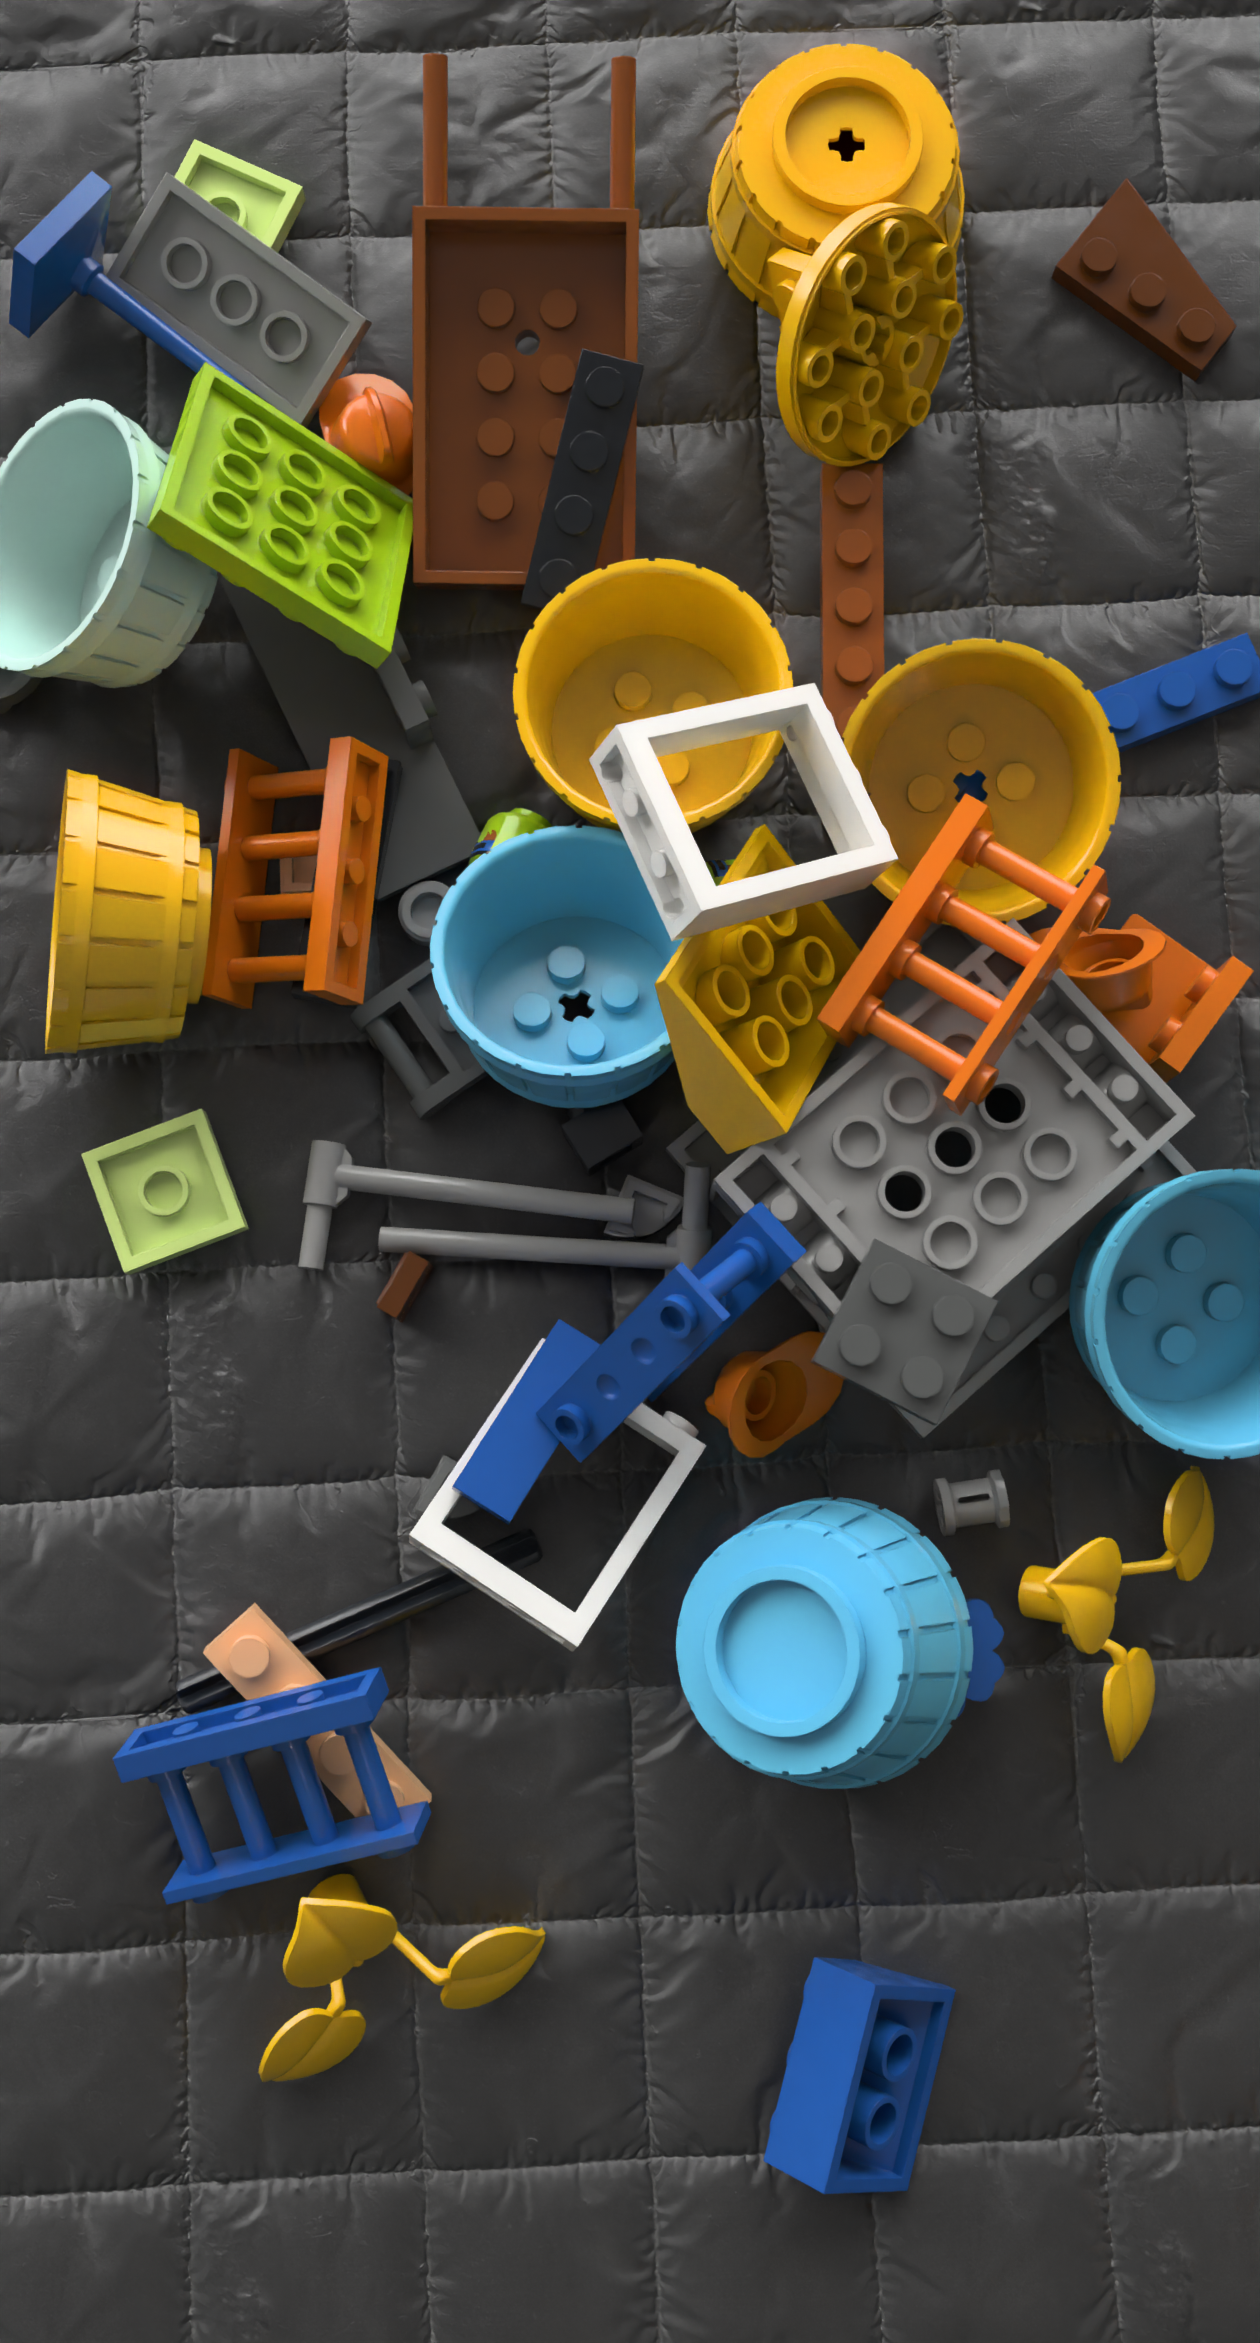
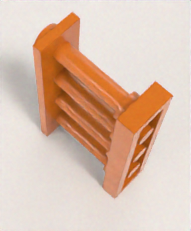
M352 736L330 738L326 768L278 773V767L240 748L229 749L207 958L202 986L203 996L241 1009H252L255 983L304 981L303 991L340 1005H363L389 756ZM324 794L321 828L319 830L271 834L275 799ZM317 856L313 892L265 895L268 860ZM311 918L306 955L258 957L262 921Z
M966 793L817 1017L827 1036L847 1048H850L858 1034L865 1037L871 1033L950 1080L951 1082L942 1095L949 1109L959 1116H962L970 1102L979 1105L987 1097L999 1075V1070L994 1065L1082 931L1092 934L1104 919L1111 904V898L1106 896L1108 885L1105 870L1093 864L1078 888L995 842V834L992 832L994 826L989 806ZM981 865L1063 911L1041 945L958 898L959 890L955 887L968 867L977 869ZM945 921L1025 967L1004 1001L921 954L922 946L918 943L932 922L939 925ZM908 977L988 1024L967 1058L884 1010L885 1002L881 999L895 978L902 981Z

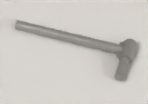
M312 1140L303 1204L307 1205L298 1267L310 1270H324L332 1209H337L340 1204L350 1197V1191L633 1224L636 1199L355 1166V1159L346 1149V1145L331 1141Z
M704 1162L685 1163L682 1224H679L667 1236L666 1244L381 1226L378 1242L379 1252L408 1253L411 1251L414 1254L665 1269L666 1277L681 1262L691 1270L711 1249L712 1227L708 1226L711 1165Z

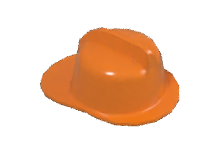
M355 373L338 379L319 407V423L324 440L409 496L413 492V404L407 393L392 380L376 374Z
M1051 928L1041 929L1029 935L1035 942L1041 945ZM1097 928L1092 934L1082 931L1059 968L1099 1011L1144 1009L1150 1005L1153 998L1152 962L1165 951L1167 941L1161 932L1151 929L1116 930Z
M803 1332L787 1339L768 1352L744 1351L732 1357L722 1368L716 1381L714 1392L706 1398L704 1403L707 1411L718 1418L724 1427L728 1428L729 1437L737 1451L749 1458L765 1457L778 1449L784 1442L816 1423L831 1409L841 1392L844 1379L811 1363L825 1334L824 1332Z

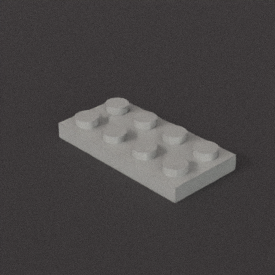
M168 172L164 175L106 274L109 279L238 381L305 428L309 426L372 324L371 321Z

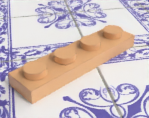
M256 1603L250 1606L209 1643L203 1651V1654L247 1701L326 1681L322 1674ZM371 1729L397 1807L428 1801L429 1804L432 1793ZM334 1730L312 1735L306 1742L320 1780L355 1818L370 1815L371 1813L344 1736L336 1735Z

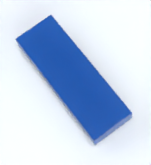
M558 1319L453 1484L452 1490L509 1525L560 1443V1440L536 1415V1412L601 1344Z

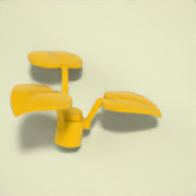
M1190 1466L1191 1470L1181 1474L1168 1495L1163 1520V1533L1167 1551L1160 1558L1122 1563L1117 1543L1112 1538L1099 1537L1079 1548L1056 1569L1031 1565L1025 1570L1021 1578L1018 1601L1023 1616L1062 1623L1063 1634L1070 1635L1073 1644L1081 1653L1094 1654L1101 1648L1111 1656L1114 1666L1109 1669L1104 1680L1102 1696L1103 1714L1114 1757L1113 1760L1118 1763H1122L1124 1758L1135 1747L1149 1721L1155 1697V1675L1151 1658L1144 1648L1133 1647L1127 1654L1123 1646L1108 1639L1114 1623V1605L1117 1601L1116 1593L1120 1585L1121 1576L1167 1571L1175 1566L1180 1580L1192 1581L1203 1569L1213 1543L1214 1510L1209 1488L1200 1468L1197 1466Z
M338 1874L325 1879L314 1887L308 1898L302 1897L300 1899L296 1927L284 1955L283 1972L288 1982L293 1986L303 1988L330 1984L331 2001L326 2010L321 2008L304 2010L287 2021L278 2030L268 2044L260 2062L258 2073L262 2082L271 2080L287 2081L318 2074L340 2063L354 2051L364 2036L366 2022L362 2013L358 2010L343 2011L346 1999L342 1977L352 1967L361 1966L364 1960L378 1955L391 1943L434 1984L439 1986L445 1985L441 1991L440 1999L446 2008L469 2009L484 2005L501 1997L526 1975L536 1961L544 1944L546 1933L543 1927L539 1930H532L526 1927L511 1926L486 1931L464 1944L453 1955L448 1968H438L397 1930V1922L391 1912L367 1903L354 1876Z

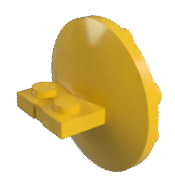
M889 202L867 206L843 220L825 238L813 256L783 247L767 260L773 300L779 311L781 322L776 362V390L781 417L790 437L802 451L815 459L835 466H855L882 458L888 448L896 443L911 426H918L925 420L931 405L930 396L942 373L952 338L958 333L963 321V308L957 302L956 250L949 246L943 231L930 216L917 209Z

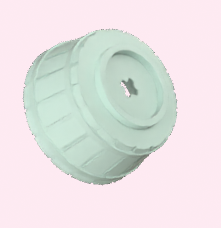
M77 399L65 403L64 407L60 405L48 412L19 439L8 454L6 462L4 461L0 467V668L21 672L30 677H58L91 682L106 688L136 686L137 683L147 682L159 675L163 668L166 669L178 658L186 648V643L190 642L205 616L204 612L209 607L218 577L216 576L217 571L189 553L171 547L161 536L147 528L169 455L149 439L148 435L137 423L122 415L104 401Z

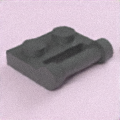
M430 959L364 1002L363 1005L356 1008L350 1015V1019L361 1034L366 1032L369 1034L412 1096L413 1100L409 1105L420 1120L434 1115L456 1096L489 1075L481 1067L470 1051L468 1044L461 1038L450 1022L435 988L431 970L433 966L430 963ZM402 1006L449 1073L434 1084L388 1019L393 1012Z

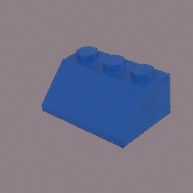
M814 1957L810 1975L804 1985V1999L794 2039L787 2053V2067L777 2107L770 2121V2135L763 2161L823 2194L907 2191L956 1989L857 1960Z

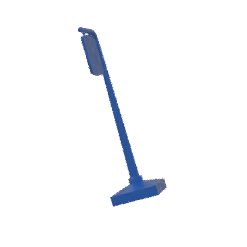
M93 171L14 248L9 324L26 337L30 338L75 291L83 297L90 294L194 372L198 373L203 364L207 362L248 389L103 274L104 266L102 263L112 186Z

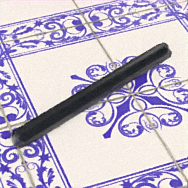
M531 1529L521 1530L480 1548V1550L513 1572L539 1562L543 1557L540 1544ZM442 1565L284 1635L311 1662L477 1588ZM214 1665L183 1678L175 1684L177 1698L187 1714L195 1713L239 1693Z

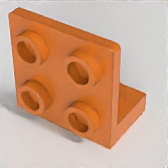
M1132 914L1120 930L1151 929L1161 932L1167 941L1165 951L1152 962L1153 998L1150 1005L1144 1009L1100 1012L1159 1077L1167 1083L1181 1073L1254 970L1234 956L1216 970L1138 914Z

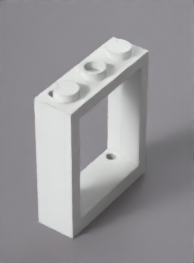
M815 683L618 724L589 758L671 941L865 889L899 859L891 844L890 836L882 825L867 794L861 775L854 766L835 727L833 716L826 708ZM779 730L838 855L716 886L657 757Z
M542 1338L409 1534V1543L573 1652L588 1632L706 1445L695 1438L699 1432L690 1422L670 1411H666L662 1417L643 1403L623 1421L674 1455L675 1458L576 1612H573L443 1525L462 1496L452 1490L453 1484L545 1341Z

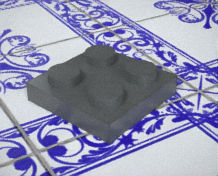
M874 1238L811 1363L931 1425H937L998 1301Z

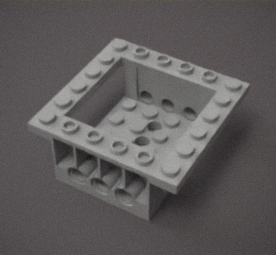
M1014 918L1005 924L1034 941ZM932 922L918 943L922 946L921 954L1002 1001L1005 1000L1025 967L952 925L942 923L937 925ZM1060 968L1057 969L994 1065L999 1070V1075L991 1090L996 1088L1008 1089L1020 1101V1115L1014 1122L1000 1123L992 1119L986 1111L985 1099L979 1105L970 1102L962 1116H959L949 1109L942 1095L951 1082L950 1080L869 1033L865 1037L858 1034L850 1048L836 1042L787 1134L726 1154L698 1120L666 1148V1153L684 1173L685 1163L704 1162L711 1165L709 1201L732 1227L748 1210L761 1201L806 1249L807 1252L779 1280L825 1332L874 1238L998 1301L937 1425H931L889 1403L920 1439L926 1437L1069 1308L1071 1279L1077 1258L1093 1229L1113 1207L1128 1196L1147 1187L1169 1182L1175 1178L1196 1172L1168 1141L1195 1117L1194 1113ZM908 977L902 981L895 978L881 999L885 1002L884 1010L967 1058L988 1026L985 1022ZM953 1131L967 1138L971 1146V1158L966 1165L950 1167L939 1160L935 1151V1143L940 1134ZM897 1175H906L917 1181L922 1191V1199L918 1208L903 1212L896 1210L888 1203L885 1196V1186L890 1178Z

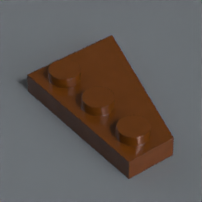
M1128 178L1123 181L1056 264L1051 277L1194 382L1197 381L1228 342L1237 327Z

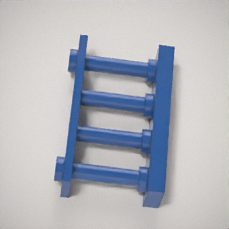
M760 1201L748 1210L691 1270L683 1262L676 1266L536 1412V1415L581 1463L647 1398L652 1403L664 1393L807 1252L806 1249Z
M381 1667L138 1728L132 1732L113 1757L121 1783L145 1777L148 1778L149 1782L157 1783L185 1859L182 1860L162 1892L166 1905L192 1899L197 1904L207 1903L221 1897L230 1889L376 1854L382 1859H390L403 1855L415 1845H418L432 1813L428 1801L397 1807L369 1726L374 1721L389 1693ZM332 1730L335 1731L336 1735L344 1736L371 1813L370 1815L337 1823L334 1821L306 1742L312 1735ZM271 1746L273 1751H281L308 1830L273 1838L244 1758L249 1751ZM209 1761L210 1766L219 1768L246 1845L214 1853L211 1852L183 1775L186 1767Z

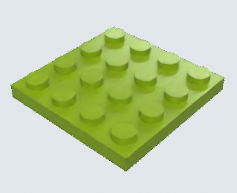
M205 362L192 381L147 528L161 536L171 547L189 553L220 572L233 585L244 587L272 604L290 620L301 622L329 639L344 653L356 656L378 669L392 651L413 536V498Z

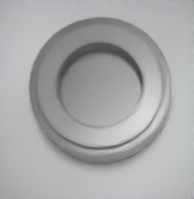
M437 881L419 882L411 886L400 900L398 916L405 934L419 945L430 947L433 925H437L435 917L442 900L450 889L445 884Z

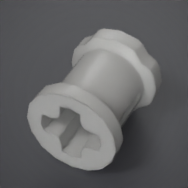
M999 1469L988 1471L986 1478L955 1483H948L945 1478L934 1479V1502L943 1536L955 1535L956 1528L993 1522L997 1528L1009 1527L1008 1495Z

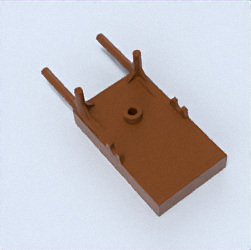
M440 53L423 55V206H412L413 584L418 589L524 591L581 350L583 348L637 363L639 209H635L636 58L616 56L611 59L610 208L448 206V57ZM527 337L536 339L540 344L538 350L532 355H523L518 352L517 346L522 339ZM637 399L595 570L599 568L605 570L607 565L635 559Z

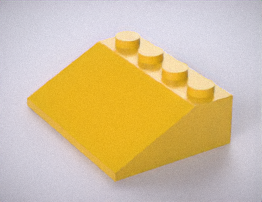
M766 824L755 828L719 885L796 866V864ZM823 900L686 937L654 984L687 1106L726 1154L787 1134L837 1042L827 1036L817 1017L861 951Z

